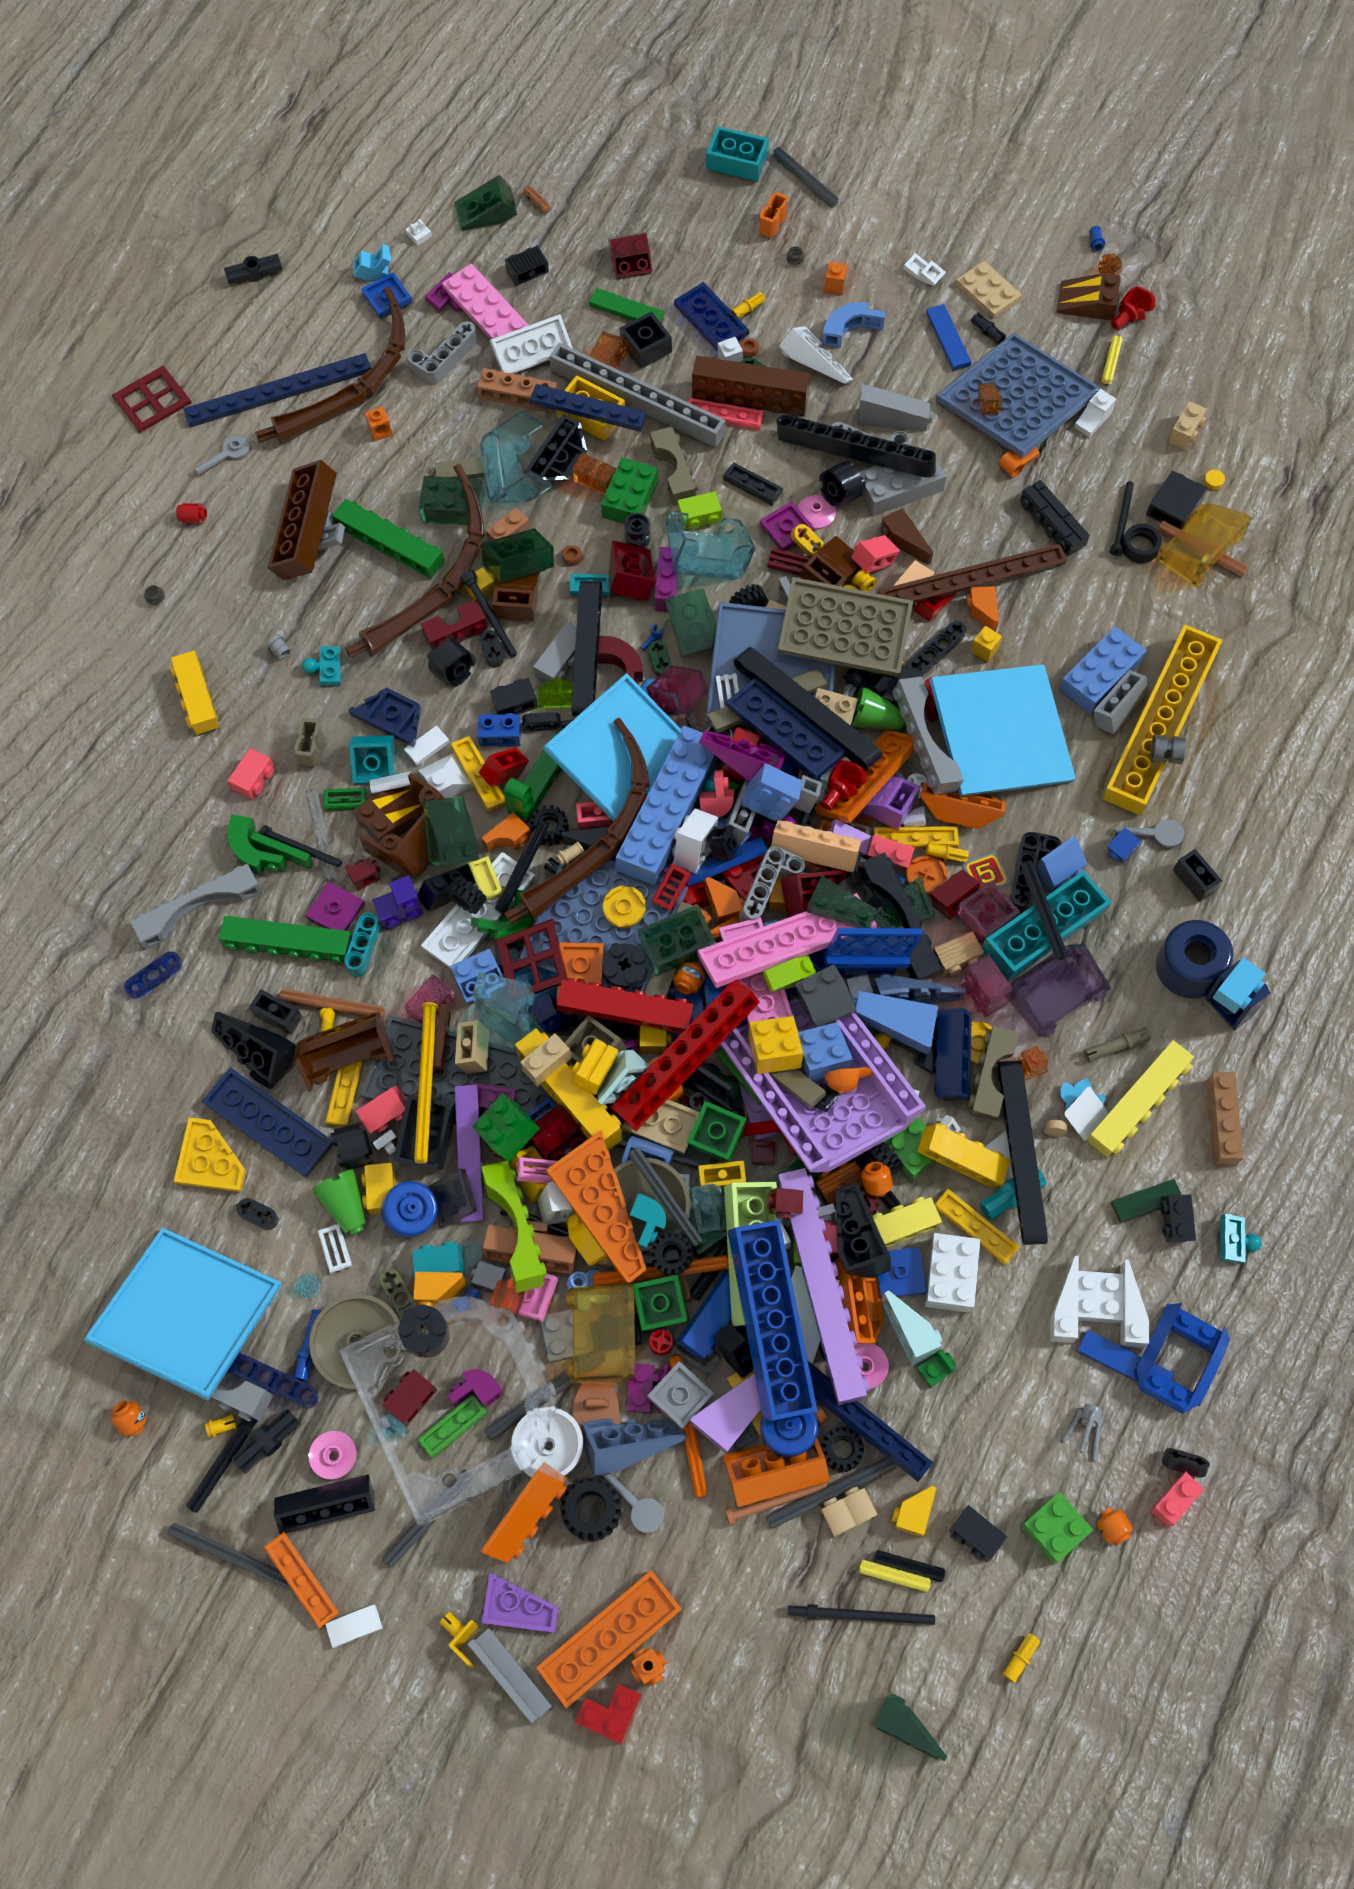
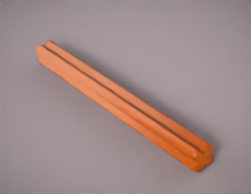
M728 1256L692 1260V1263L689 1265L690 1267L684 1273L676 1275L728 1269ZM654 1265L646 1266L647 1270L631 1282L664 1278L672 1275H664ZM617 1270L593 1274V1284L596 1287L625 1283Z
M681 1356L670 1358L671 1369L678 1361L683 1364ZM688 1423L683 1430L686 1434V1440L684 1441L694 1495L696 1498H702L707 1496L705 1477L696 1429Z

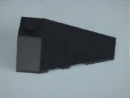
M215 1012L211 1032L227 1050L231 1049L237 1055V1061L240 1065L245 1064L251 1071L249 1075L268 1089L273 1088L292 1064L296 1044L274 1032L221 1012Z
M857 1182L835 1189L838 1255L846 1274L871 1278L891 1271L890 1254Z

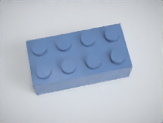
M1114 626L1063 678L1059 691L1092 715L1094 709L1129 670L1135 671L1143 662L1147 650Z

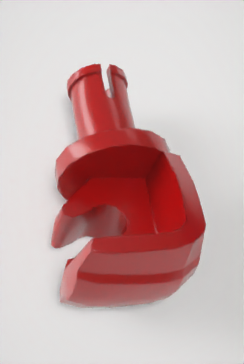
M1139 286L1131 288L1121 301L1119 306L1120 314L1110 322L1112 328L1119 331L1128 321L1133 323L1146 319L1145 312L1152 311L1155 308V296L1145 288Z
M842 760L838 762L828 778L827 788L829 792L820 801L821 807L831 811L839 799L846 800L848 797L857 795L856 786H861L866 782L865 770L850 761Z

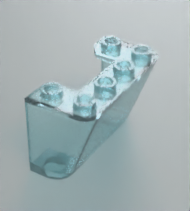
M669 511L665 527L673 568L676 573L732 580L739 579L745 574L756 547L741 520L723 518L717 534L685 531L683 529L689 516L688 513ZM727 525H734L731 531H724Z
M479 972L474 987L473 999L481 1023L514 1045L533 1031L534 1028L538 1029L540 1016H538L537 1011H527L529 1005L532 1006L535 999V993L532 992L531 984Z

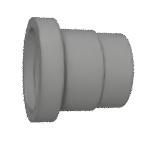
M281 634L273 636L265 645L267 650L272 651L280 660L291 652Z

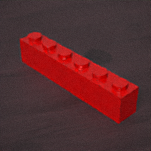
M567 978V980L561 981L557 1001L558 1011L585 1016L589 1015L595 1018L675 1033L684 1032L690 1025L693 1004L689 1003L686 999L677 998L676 1001L669 1000L664 995L655 994L653 997L645 995V992L638 990L626 992L621 987L611 986V988H605L596 982L584 984L574 978Z

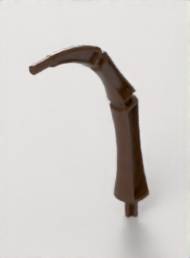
M391 287L384 288L392 315L389 348L385 349L377 363L367 373L358 378L357 384L351 383L334 395L313 405L270 417L272 426L255 432L259 443L277 437L280 445L306 430L365 403L366 397L374 396L386 376L401 359L400 352L405 350V324L401 309Z
M460 464L455 465L453 468L462 483L461 486L467 501V534L469 537L464 541L456 562L443 576L442 583L436 584L416 602L385 621L359 631L361 640L345 647L346 653L350 658L365 651L368 652L370 657H373L413 626L453 600V594L461 592L463 583L460 577L467 571H470L482 548L480 540L485 537L482 511L476 492Z
M621 718L615 719L613 723L622 734L629 752L632 770L631 785L633 786L628 792L621 812L606 830L605 837H600L581 856L560 872L518 894L522 903L504 913L510 924L527 914L535 921L576 885L617 856L618 848L622 846L647 797L645 789L650 786L645 758L637 741Z

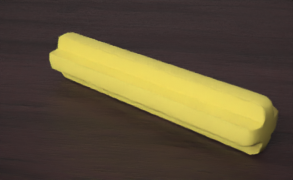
M1114 335L1112 337L1102 377L1103 384L1110 385L1112 383L1122 343L1121 336Z
M862 1560L860 1563L859 1573L920 1591H929L931 1584L929 1578Z

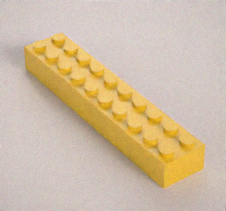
M1184 624L1102 800L1137 815H1142L1167 761L1165 760L1163 763L1151 762L1150 751L1153 736L1155 734L1167 735L1168 739L1172 736H1179L1223 641L1222 639Z

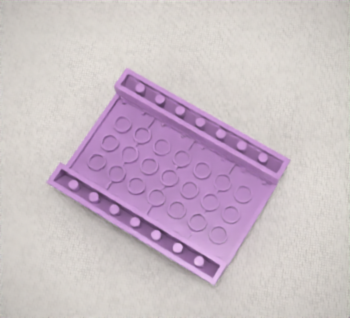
M796 998L790 1001L789 1005L798 1032L815 1028L799 999ZM855 1012L833 1023L838 1022L853 1059L851 1068L867 1067L871 1069L872 1076L859 1079L857 1087L853 1092L839 1094L838 1100L827 1112L814 1106L809 1109L777 1084L769 1073H756L748 1039V1024L739 1029L735 1028L720 1044L809 1172H829L902 1132L926 1109L925 1104ZM802 1067L798 1068L804 1074ZM826 1080L815 1082L817 1085L821 1083L829 1087L826 1083Z

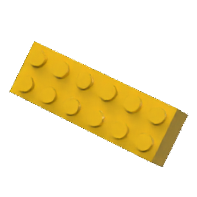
M536 1028L515 1044L519 1060L522 1061L549 1037L544 1032L540 1033ZM565 1063L540 1085L557 1105L560 1104L570 1112L587 1140L602 1130L606 1148L610 1151L622 1141L621 1122L614 1114L610 1116L606 1111V1104L601 1105L591 1092L572 1083L574 1075L571 1072L574 1066H568Z

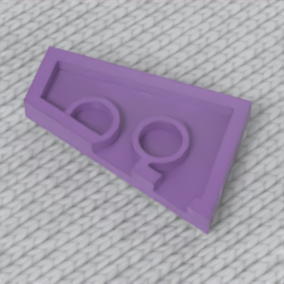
M489 1573L482 1618L483 1624L555 1633L559 1607Z

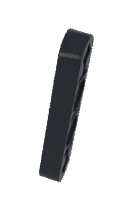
M960 621L950 623L908 662L907 668L911 670L912 668H917L921 662L919 671H915L922 674L921 676L923 677L964 639L966 633L964 623ZM959 629V630H960V633H959V632H956V633L953 635V638H951V636H952V634H953V630L957 631V630ZM944 640L949 645L943 648L938 645V642ZM932 653L935 659L927 660L924 655Z

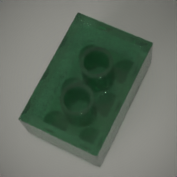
M423 477L419 502L421 522L468 525V506L459 478ZM469 479L476 492L482 511L484 500L482 479Z
M535 528L481 543L482 564L500 582H509L512 579L526 577L529 574L543 572L554 567V546Z
M699 905L637 929L639 940L655 976L680 967L682 963L699 959L698 950L716 944Z

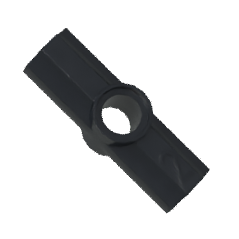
M278 253L259 259L256 256H248L244 259L243 263L224 268L229 284L246 279L257 282L265 274L283 270Z
M286 1409L269 1425H264L252 1435L251 1441L236 1453L232 1459L245 1474L248 1473L264 1457H269L281 1447L282 1441L296 1430L301 1423L289 1409Z

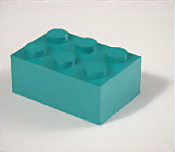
M717 126L706 152V169L758 182L769 155V138Z

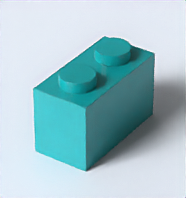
M444 1242L442 1246L438 1247L423 1245L420 1246V1249L413 1250L414 1277L415 1272L462 1273L465 1276L463 1248L455 1242Z

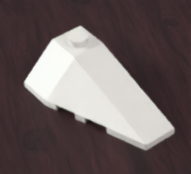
M806 326L793 328L779 345L783 355L789 359H793L844 384L850 383L853 380L838 362L831 360L832 354L820 347L822 345L821 341Z

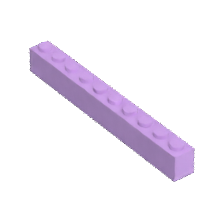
M806 1168L779 1174L778 1182L780 1188L804 1190L803 1213L796 1217L790 1216L789 1224L837 1404L842 1405L866 1399V1392L870 1391L867 1378H862L860 1368H863L861 1355L855 1353L854 1345H857L854 1331H849L847 1322H851L848 1308H843L841 1299H844L842 1286H837L835 1277L838 1276L836 1264L830 1261L829 1254H832L829 1240L825 1241L823 1232H826L824 1219L819 1218L817 1210L820 1209L818 1197H813L811 1188H814L812 1175H807Z

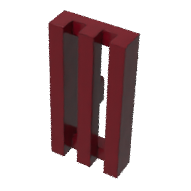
M772 548L767 568L800 575L802 569L793 567V565L803 568L811 557Z

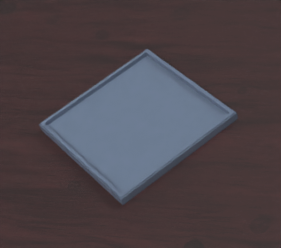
M719 602L705 723H710L707 719V714L720 709L716 676L736 673L739 690L751 681L739 672L733 663V659L748 647L754 648L791 679L818 668L827 682V688H824V690L833 692L836 665L777 653L786 610ZM729 680L732 697L734 695L733 681ZM721 681L724 706L726 707L727 694L725 681ZM745 722L736 725L738 727L752 728Z

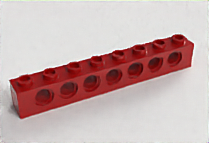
M737 979L727 985L686 1030L664 1050L659 1058L611 1106L613 1111L636 1132L760 1003L754 993Z

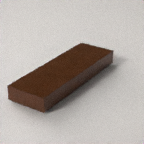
M448 1004L440 1005L436 1030L433 1073L437 1074L443 1073L452 1014Z

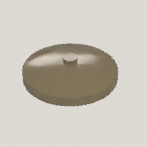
M646 1158L688 1218L690 1213V1195L681 1175L663 1161ZM628 1160L617 1166L614 1172L622 1191L637 1243H639L647 1223L630 1215L638 1193L656 1200L665 1211L666 1227L665 1229L658 1226L655 1227V1230L658 1231L657 1237L664 1235L663 1233L666 1232L681 1233V1230L632 1160ZM649 1243L648 1247L639 1244L640 1250H651L652 1244Z
M352 1294L334 1300L319 1313L310 1332L309 1348L315 1367L325 1379L342 1388L365 1389L379 1384L394 1371L403 1353L404 1345L400 1340L398 1332L400 1324L398 1316L385 1302L373 1296Z

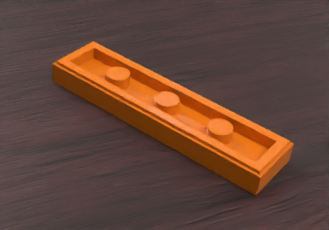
M284 1532L263 1547L318 1628H321L339 1614Z

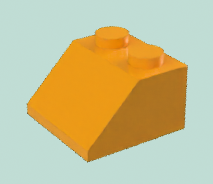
M415 1272L413 1300L417 1306L424 1304L437 1310H443L465 1290L467 1282L462 1273Z

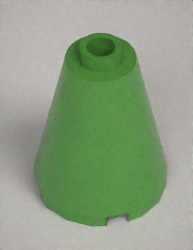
M861 687L856 697L858 700L851 726L854 728L900 731L902 727L906 728L907 725L904 718L900 715L899 706L870 689Z
M353 1169L338 1174L339 1176L323 1181L312 1190L345 1234L350 1232L351 1235H355L364 1230L363 1225L366 1224L356 1175Z

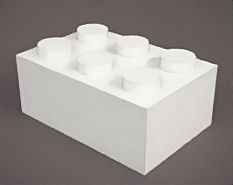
M934 1233L931 1239L925 1307L966 1313L972 1312L975 1305L980 1239Z

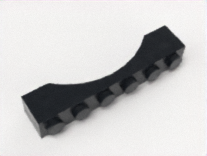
M884 852L863 861L857 868L866 887L876 891L890 903L899 916L903 928H921L922 922L912 909L913 905L910 897L906 896L903 891L902 880L899 876H896L891 858L887 857ZM923 932L922 937L909 957L911 964L906 968L910 978L922 980L941 970L940 959L931 948L930 938Z

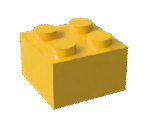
M794 1016L749 1022L748 1039L757 1074L801 1068L803 1050Z

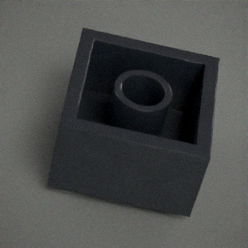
M652 311L619 328L620 343L639 368L672 352V337Z

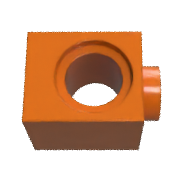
M383 406L365 412L367 425L374 441L393 435L390 421Z

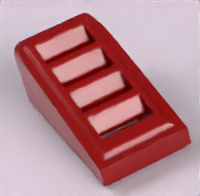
M957 592L948 594L946 597L941 596L917 602L915 612L927 621H931L956 596Z
M672 863L652 902L671 912L692 874ZM676 873L684 878L681 881L673 877V874ZM671 880L679 884L678 889L668 884ZM668 888L674 891V896L665 892L664 889ZM663 895L669 898L671 902L667 903L659 898Z

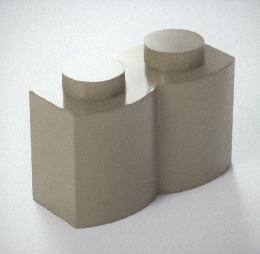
M303 718L299 724L298 731L300 736L295 743V754L300 766L316 767L320 759L319 748L323 743L324 734L318 719Z

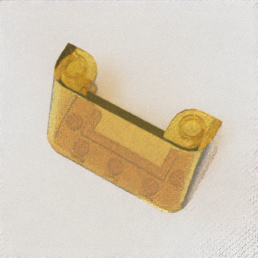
M1211 503L1201 504L1195 512L1196 515L1170 543L1166 542L1160 549L1162 554L1159 561L1198 588L1204 581V574L1208 571L1210 572L1214 563L1232 543H1239L1242 540L1252 517L1244 512Z
M612 1284L571 1287L569 1292L566 1293V1306H570L571 1311H573V1357L571 1362H567L566 1375L570 1377V1383H627L634 1377L633 1285Z

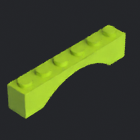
M507 1160L482 1166V1180L487 1197L499 1204L508 1213L517 1230L518 1242L510 1260V1272L516 1293L544 1286L543 1277L547 1276L544 1262L540 1263L538 1259L541 1256L538 1243H533L532 1240L535 1237L532 1224H527L526 1219L529 1218L526 1205L522 1206L520 1201L523 1200L520 1186L516 1187L515 1181H517L515 1169H510Z

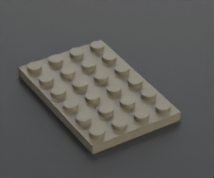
M792 577L777 653L899 677L913 601Z

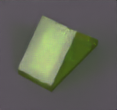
M557 677L539 687V708L571 707L573 684Z

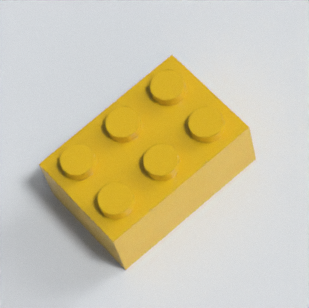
M577 375L564 390L625 406L624 399ZM556 410L557 417L561 418L563 414L580 422L582 430L603 441H606L617 427Z

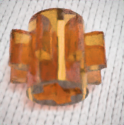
M1115 253L1103 255V260L1098 263L1099 272L1118 275L1117 271H1120L1122 268L1121 259L1118 256L1115 257Z

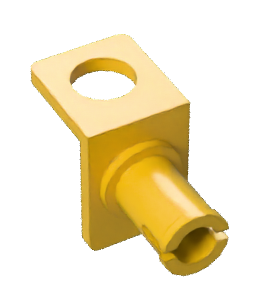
M449 1612L445 1617L451 1624L444 1618L440 1621V1625L454 1637L448 1646L473 1669L475 1665L459 1649L479 1628V1625L470 1620L464 1626L452 1612Z

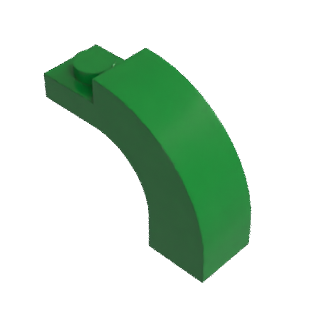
M232 814L228 825V840L242 866L248 864L252 873L263 875L264 868L270 872H285L287 863L282 855L261 852L252 847L250 837L256 830L253 819Z
M516 889L513 908L522 903L518 894L526 890ZM529 914L512 924L509 923L507 917L500 920L471 917L470 926L478 927V932L490 933L489 937L499 939L531 927L535 921L532 920Z

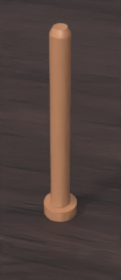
M825 1482L817 1486L766 1499L734 1511L728 1508L725 1509V1514L729 1525L732 1526L736 1524L735 1521L809 1496L828 1485Z

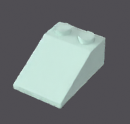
M633 1050L621 1051L598 1091V1102L601 1105L615 1103L650 1065Z
M890 1291L885 1292L881 1301L882 1306L911 1366L936 1355L941 1348L940 1343L942 1342L939 1331L937 1329L934 1330L928 1321Z

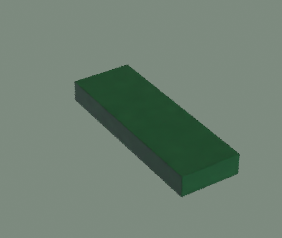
M1175 1179L1112 1200L1111 1205L1119 1223H1123L1161 1209L1162 1196L1180 1195L1181 1192Z

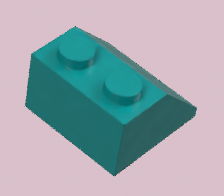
M394 735L352 737L349 743L353 784L370 783V780L395 775Z

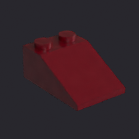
M612 540L608 578L609 592L617 596L624 595L635 600L648 601L655 582L650 549Z

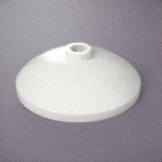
M544 1407L531 1411L520 1420L512 1436L513 1457L519 1468L530 1477L534 1476L543 1462H546L565 1476L575 1468L583 1451V1436L578 1423L567 1412L557 1408ZM551 1442L553 1448L545 1450L544 1446L546 1443Z

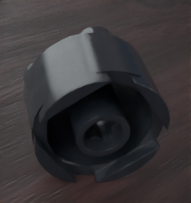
M849 460L823 471L819 477V482L822 481V487L820 488L822 496L831 506L836 505L838 506L837 508H841L858 499L862 495L863 488L866 486L865 479L860 476L853 462Z
M451 637L446 638L442 644L436 649L431 650L427 656L429 659V671L448 687H450L449 685L456 687L466 681L471 674L469 672L471 666L474 667L476 662L475 656Z
M627 943L614 944L603 958V972L610 987L617 986L623 988L626 992H632L642 987L646 982L648 976L646 957L638 947ZM625 966H628V967H629V968H626L625 971H622V969H621V968H624Z
M361 1120L336 1127L334 1132L330 1133L333 1145L337 1146L340 1152L337 1155L340 1168L343 1167L346 1170H351L374 1163L373 1158L369 1159V1155L373 1153L366 1130L362 1131V1128L360 1129L359 1127L363 1125Z
M424 1304L413 1307L404 1314L398 1326L401 1342L416 1357L437 1356L448 1344V1324L440 1311L434 1307ZM423 1328H424L425 1330L427 1329V1330H428V1334H427V1335H425V1334H423V1333L421 1334L420 1331H421Z

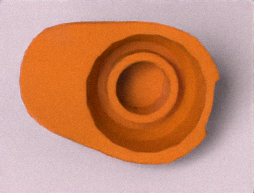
M867 1067L838 1069L826 1073L824 1077L830 1089L842 1094L853 1092L857 1087L858 1080L871 1077L872 1071Z

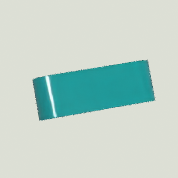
M365 913L360 916L345 957V965L353 977H361L366 973L381 928L377 917L372 913ZM367 924H374L371 928H365ZM363 942L367 943L365 947H358ZM354 962H361L359 966L351 967Z

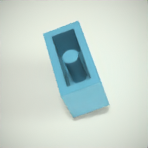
M1243 957L1219 987L1213 999L1234 1014L1239 1008L1244 1010L1252 1000L1249 997L1252 992L1257 994L1265 984L1262 979L1266 973Z

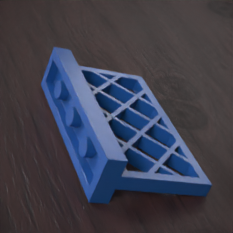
M837 928L828 947L822 949L825 968L833 964L836 968H908L911 964L909 957L923 935L922 928Z

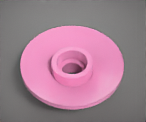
M820 495L804 498L797 507L815 529L828 527L836 516L835 506H831Z
M875 1344L854 1345L855 1353L860 1354L862 1362L869 1366L867 1371H862L860 1368L862 1378H867L869 1389L879 1386L888 1374L889 1363L886 1354Z
M325 1432L318 1436L310 1447V1466L318 1476L324 1479H339L353 1468L357 1456L356 1446L353 1440L343 1432ZM337 1452L338 1458L332 1461L330 1459L331 1454Z

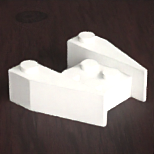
M1074 1256L1068 1267L1050 1318V1342L1074 1343L1078 1338V1321L1120 1324L1121 1347L1144 1349L1149 1344V1319L1129 1260H1124L1120 1265V1274L1079 1271V1256Z

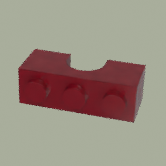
M476 600L457 607L460 620L456 624L447 625L442 622L439 616L421 623L423 635L431 650L436 649L446 638L451 637L453 640L462 642L466 638L474 634H480L488 629L486 618Z

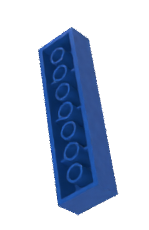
M780 1220L730 1229L727 1231L763 1420L773 1421L817 1412Z

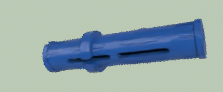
M312 1310L301 1352L297 1354L299 1359L292 1377L293 1379L304 1382L308 1380L313 1362L309 1348L310 1332L321 1310Z

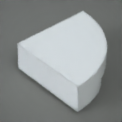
M925 806L911 811L903 822L904 827L926 826Z

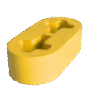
M804 524L794 527L791 531L792 540L810 557L817 552L812 550L814 544H817V550L824 546V542ZM802 530L804 532L803 537L799 538L798 531Z

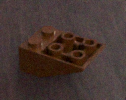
M834 536L804 565L799 577L805 580L843 587L859 570L860 566L851 558L854 550L840 538Z
M501 565L492 600V609L497 618L534 621L541 568Z

